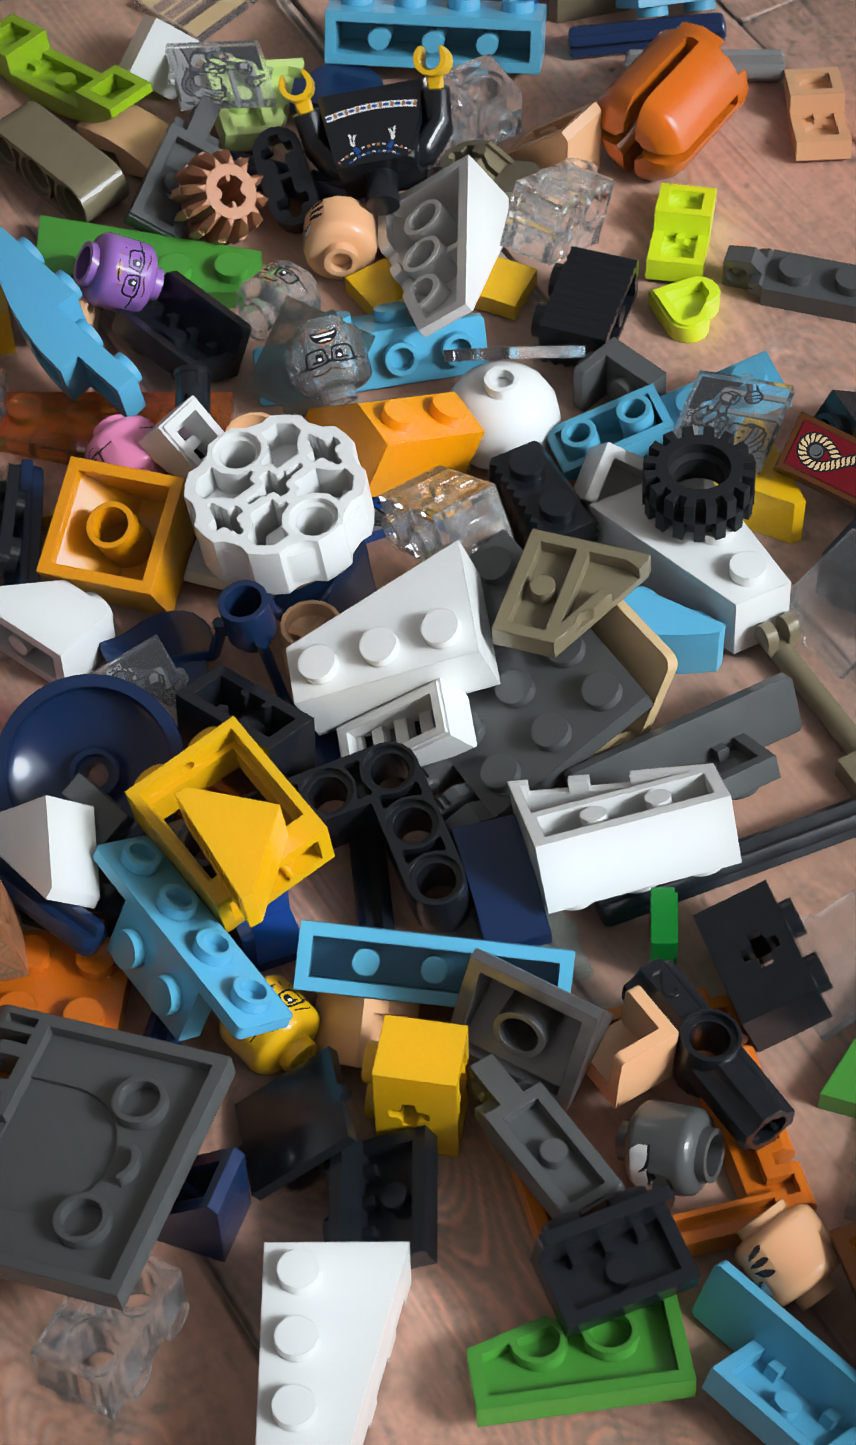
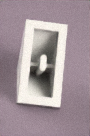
M45 795L0 812V857L45 899L94 909L100 899L98 865L93 860L97 847L94 806Z

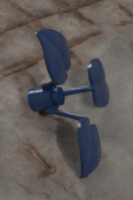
M364 540L360 542L353 553V564L338 576L329 581H315L292 591L290 594H277L273 598V595L267 593L261 584L251 580H241L230 584L221 592L218 598V610L221 617H217L212 621L215 630L214 637L210 626L204 619L192 612L174 610L147 618L125 633L100 642L102 655L112 671L159 643L179 677L171 678L166 670L163 669L173 689L181 680L183 683V687L179 690L181 691L209 672L206 662L217 660L220 657L225 638L228 636L229 641L234 647L248 653L259 652L277 697L295 706L269 646L277 633L276 619L281 622L282 615L289 607L307 600L324 601L334 606L341 614L376 592L377 589L371 570L367 545ZM138 669L132 670L136 674L138 681L147 679L155 673V671L145 673L140 672ZM125 674L126 681H129L133 677ZM146 685L141 687L145 691L148 690ZM156 686L155 688H153V691H160V690H162L164 687H162V688H160V689H156V688H157V686ZM166 690L160 693L148 692L158 702L164 703L163 697ZM315 731L316 767L341 758L337 731L321 736Z

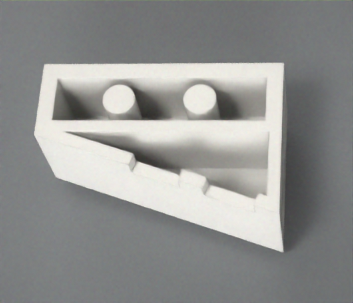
M692 478L679 482V484L692 489H709L716 486L713 481L703 478ZM643 483L589 505V510L599 522L596 526L599 530L596 534L599 540L596 543L650 554V575L639 586L652 589L662 597L689 609L701 610L713 619L724 623V648L735 654L759 644L754 637L755 627L766 621H770L776 627L777 616L789 611L791 581L744 521L742 528L736 532H733L726 526V537L715 540L712 532H705V542H694L693 532H686L683 540L673 538V526L661 532L655 527V518L648 520L645 514V505H642Z
M459 540L286 647L294 704L301 711L314 717L315 731L319 736L337 731V726L438 678H442L460 688L466 694L501 684L480 574Z
M710 763L631 770L629 775L630 782L591 785L589 774L568 776V787L531 791L529 790L528 780L507 781L513 813L516 815L541 897L548 914L562 910H580L596 901L626 893H644L650 891L651 887H656L660 884L690 876H709L721 868L742 863L731 795L715 765Z

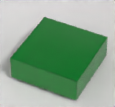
M651 887L649 962L660 958L662 961L672 960L677 966L678 892H675V887Z

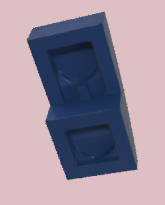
M508 815L451 829L453 843L464 866L472 905L471 911L481 939L536 946L552 943V934L545 907L516 815Z

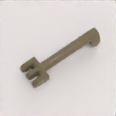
M788 611L777 616L776 627L770 621L757 625L754 637L779 670L792 678L794 689L847 754L837 759L835 775L850 795L855 797L856 724L796 651L795 647L800 639L801 631L797 617L793 612Z

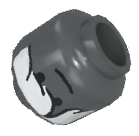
M647 1100L636 1109L632 1119H625L620 1124L616 1135L615 1152L618 1160L624 1161L627 1177L634 1186H645L647 1190L651 1191L661 1186L669 1185L673 1195L688 1197L696 1195L706 1183H713L717 1179L724 1160L725 1138L721 1128L715 1127L713 1118L702 1107L662 1100Z

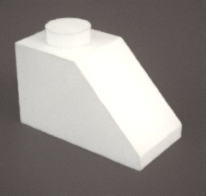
M66 580L0 586V651L49 683L73 675L90 674L105 660L100 650V642L116 637L113 612L101 596L94 592L85 593Z

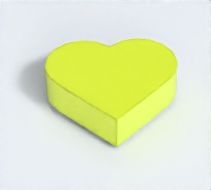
M699 276L690 277L650 290L648 305L672 339L681 343H694L704 339L709 333L710 319L715 317L719 311L720 289L711 279Z

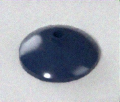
M80 674L51 682L35 691L17 707L0 735V811H5L45 795L70 801L62 792L76 775L80 773L88 778L92 768L97 765H105L109 771V778L100 788L133 816L125 791L134 785L136 779L146 769L157 764H165L185 750L179 729L167 710L153 696L124 679L102 674ZM179 809L164 819L167 824L173 822ZM137 825L126 839L145 832Z

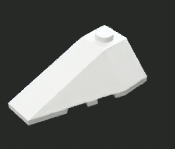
M469 154L400 194V207L396 212L390 215H378V247L381 253L389 260L391 264L389 270L393 278L401 285L404 292L402 296L418 331L425 338L473 311L509 234V198Z

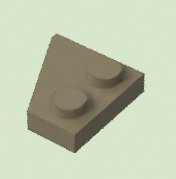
M532 529L491 628L493 644L556 658L649 577L651 572L650 554Z

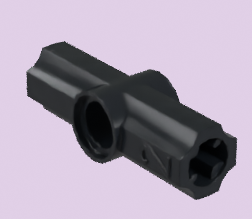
M657 958L640 967L634 977L624 984L622 999H625L626 991L640 985L678 1030L679 1035L673 1062V1077L677 1085L687 1094L702 1098L743 1150L754 1149L758 1151L775 1141L778 1135L792 1123L795 1110L742 1047V1031L737 1021L728 1013L711 1009L672 960L662 961L660 958ZM697 1051H708L716 1056H705Z

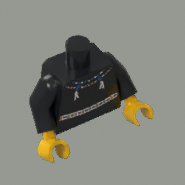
M439 45L440 62L437 67L431 70L426 66L427 55L425 47L418 46L414 51V66L418 72L426 76L427 87H425L422 78L318 97L319 107L313 108L311 98L314 95L315 82L307 71L301 68L302 75L306 80V88L299 95L289 94L284 76L281 75L278 85L281 94L289 102L294 103L298 114L294 115L293 119L306 157L328 181L342 182L348 197L354 199L366 198L367 210L374 215H390L399 209V191L408 190L427 179L428 167L436 163L453 133L450 86L444 85L443 77L452 68L453 58L450 51L442 45Z

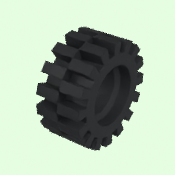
M693 426L682 427L681 438H677L674 432L670 431L663 435V445L657 441L653 442L649 447V455H645L643 461L642 505H645V514L648 520L655 518V527L664 532L670 526H673V538L683 540L686 532H693L694 542H705V532H712L715 540L726 537V526L733 532H736L742 528L743 518L749 520L755 497L756 461L754 455L748 456L749 447L743 441L734 445V434L724 431L720 438L714 437L715 427L704 426L703 435H694ZM692 478H703L714 481L719 485L709 489H692L679 484V482Z

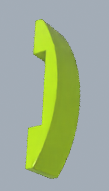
M13 13L0 21V75L22 93L51 111L73 120L90 123L105 122L113 119L153 91L151 82L117 65H113L103 73H100L52 49L45 29Z

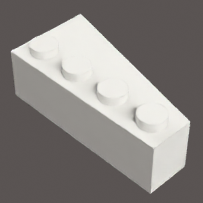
M264 1242L256 1445H363L367 1429L371 1426L376 1409L377 1393L386 1362L389 1363L396 1339V1327L402 1306L406 1304L412 1283L409 1242Z

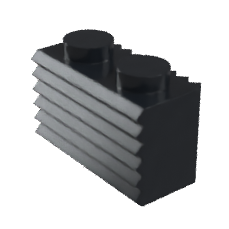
M571 246L570 254L567 255V260L564 261V264L555 263L548 286L550 300L547 303L539 302L537 304L532 319L531 335L539 338V347H564L539 348V359L543 363L550 360L554 365L561 363L566 368L569 366L575 368L585 354L597 351L613 337L619 340L638 294L639 260Z
M534 440L491 458L489 463L490 512L495 513V520L501 521V528L507 529V533L513 537V540L522 550L526 546L532 529L592 542L599 540L596 536L599 532L596 528L599 522L540 442Z

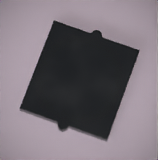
M325 1047L235 1104L242 1142L238 1149L245 1154L251 1195L260 1201L357 1142L348 1104L352 1097V1091L344 1085L338 1053L332 1047Z

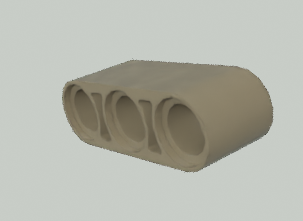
M29 101L0 119V165L69 220L89 223L128 197V183L118 165L39 103Z

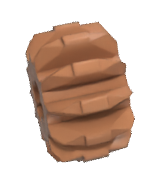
M219 149L212 154L201 152L191 158L189 165H185L177 171L174 178L179 187L172 190L168 198L177 202L182 207V210L176 214L174 221L184 222L188 220L191 224L188 239H199L205 236L206 241L214 245H223L226 242L235 245L245 240L249 231L259 227L264 219L258 209L264 207L269 198L256 192V186L261 183L263 176H250L247 173L249 158L240 157L233 161L229 149Z

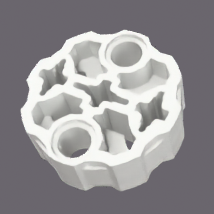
M285 414L269 416L263 422L247 428H231L208 444V451L204 460L187 475L184 499L195 536L198 538L205 565L223 582L251 580L261 584L266 592L272 595L290 594L301 585L313 581H329L345 571L353 564V553L360 542L372 535L375 510L366 470L359 463L355 442L336 426L322 427L307 422L301 415Z

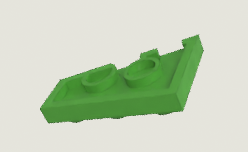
M677 1294L568 1338L565 1337L557 1319L544 1315L466 1349L467 1368L477 1427L696 1397V1376Z

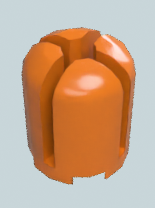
M682 22L676 29L661 31L603 92L597 102L602 110L601 146L615 164L627 172H631L634 169L638 177L654 182L672 178L687 167L743 105L748 92L746 71L743 69L737 74L730 59L719 49L724 43L721 37L703 26L689 22Z

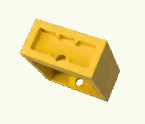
M234 716L218 727L212 726L202 730L191 740L188 748L165 764H157L146 769L136 779L134 785L125 791L135 821L159 847L227 933L246 920L218 875L211 879L164 821V819L180 809L174 793L185 787L207 790L240 767L269 803L280 805L289 836L268 904L335 857L327 826Z

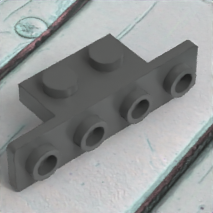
M785 673L776 674L570 767L564 773L566 786L568 787V776L589 774L591 785L630 782L629 775L631 770L713 763L727 787L731 799L747 798L753 795L759 787L781 778L776 755L765 747L800 731L802 728L793 680Z

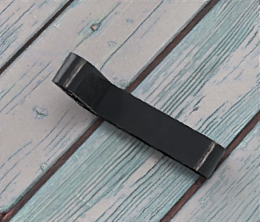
M391 741L379 743L287 778L327 826L333 849L351 843L356 838H364L372 832L379 831L411 911L420 926L431 932L445 933L463 925L469 917L472 906L464 866L419 761L409 747L402 743ZM400 777L406 779L401 785L394 788L379 786L388 778ZM259 790L239 796L268 802ZM338 800L344 802L335 811L324 812L318 810L321 805L328 801ZM183 818L167 824L194 858L202 851L187 828ZM413 831L429 833L427 838L420 842L408 843L402 841L405 835ZM142 833V834H139V835L134 836V837L147 836V835H146V833ZM195 858L211 879L217 876L208 859ZM444 885L453 888L452 892L444 898L432 899L424 896L428 890L435 886Z

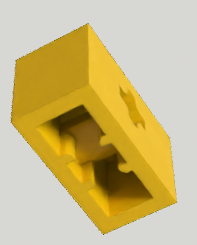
M384 1014L379 1041L368 1040L363 1056L362 1082L368 1083L364 1107L365 1118L375 1119L376 1137L426 1125L438 1137V1155L459 1157L470 1100V1092L466 1088V1084L469 1082L468 1026Z

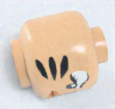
M347 196L328 197L314 204L306 214L303 226V249L308 265L316 274L331 280H345L346 276L373 264L377 252L376 224L373 214L367 210L363 202Z
M781 1199L736 1232L742 1240V1243L735 1251L734 1259L736 1264L748 1279L781 1307L795 1300L800 1309L805 1311L837 1287V1284L829 1274L840 1265L839 1259L830 1241L828 1229L809 1205L800 1203L788 1207L785 1201Z

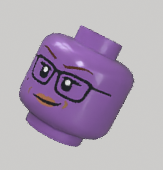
M104 232L97 236L93 242L87 241L81 247L75 262L74 281L80 286L85 299L94 306L115 312L117 309L138 312L143 309L148 301L153 302L160 295L164 283V271L158 267L157 255L151 245L112 232Z

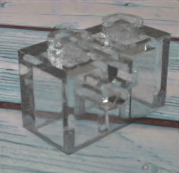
M441 465L379 495L385 516L381 518V524L390 544L395 549L424 561L457 540L460 541L466 553L470 556L502 529H505L513 538L495 484Z

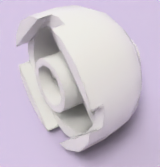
M505 360L486 362L468 370L450 390V392L455 391L485 430L470 464L478 468L488 469V477L491 458L534 440L540 442L551 457V448L546 437L555 425L561 423V415L555 391L538 371L517 362Z

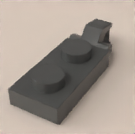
M202 96L197 106L194 105L187 121L177 116L173 119L161 138L124 218V223L142 232L181 238L188 220L184 222L174 221L176 214L182 210L180 204L168 198L172 190L179 187L174 176L180 168L189 165L193 156L201 152L212 154L221 149L218 147L220 140L209 134L222 106Z
M729 245L723 262L722 285L746 289L749 293L760 297V305L856 323V265L776 249L773 251L771 248L758 250L756 247Z
M492 1053L469 1066L470 1076L466 1088L479 1105L474 1109V1116L481 1125V1130L552 1219L571 1211H579L582 1217L605 1209L611 1198L625 1190L620 1178L541 1082L533 1085L525 1078L516 1083Z

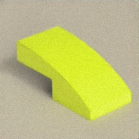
M661 183L655 208L653 234L646 259L645 279L677 282L690 277H703L712 230L717 188Z

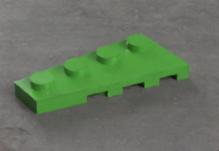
M40 215L37 249L44 258V265L53 273L61 269L74 280L75 262L83 244L87 241L93 242L97 236L104 232H112L151 245L157 255L158 267L163 269L164 275L167 272L178 271L227 308H261L263 279L259 278V276H263V273H261L263 272L262 251L227 245H214L209 242Z

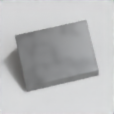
M476 948L470 956L450 1023L468 1026L470 1065L492 1053L516 1083L525 1078L533 1085L541 1082L566 1112L578 1091L614 1014L505 960Z

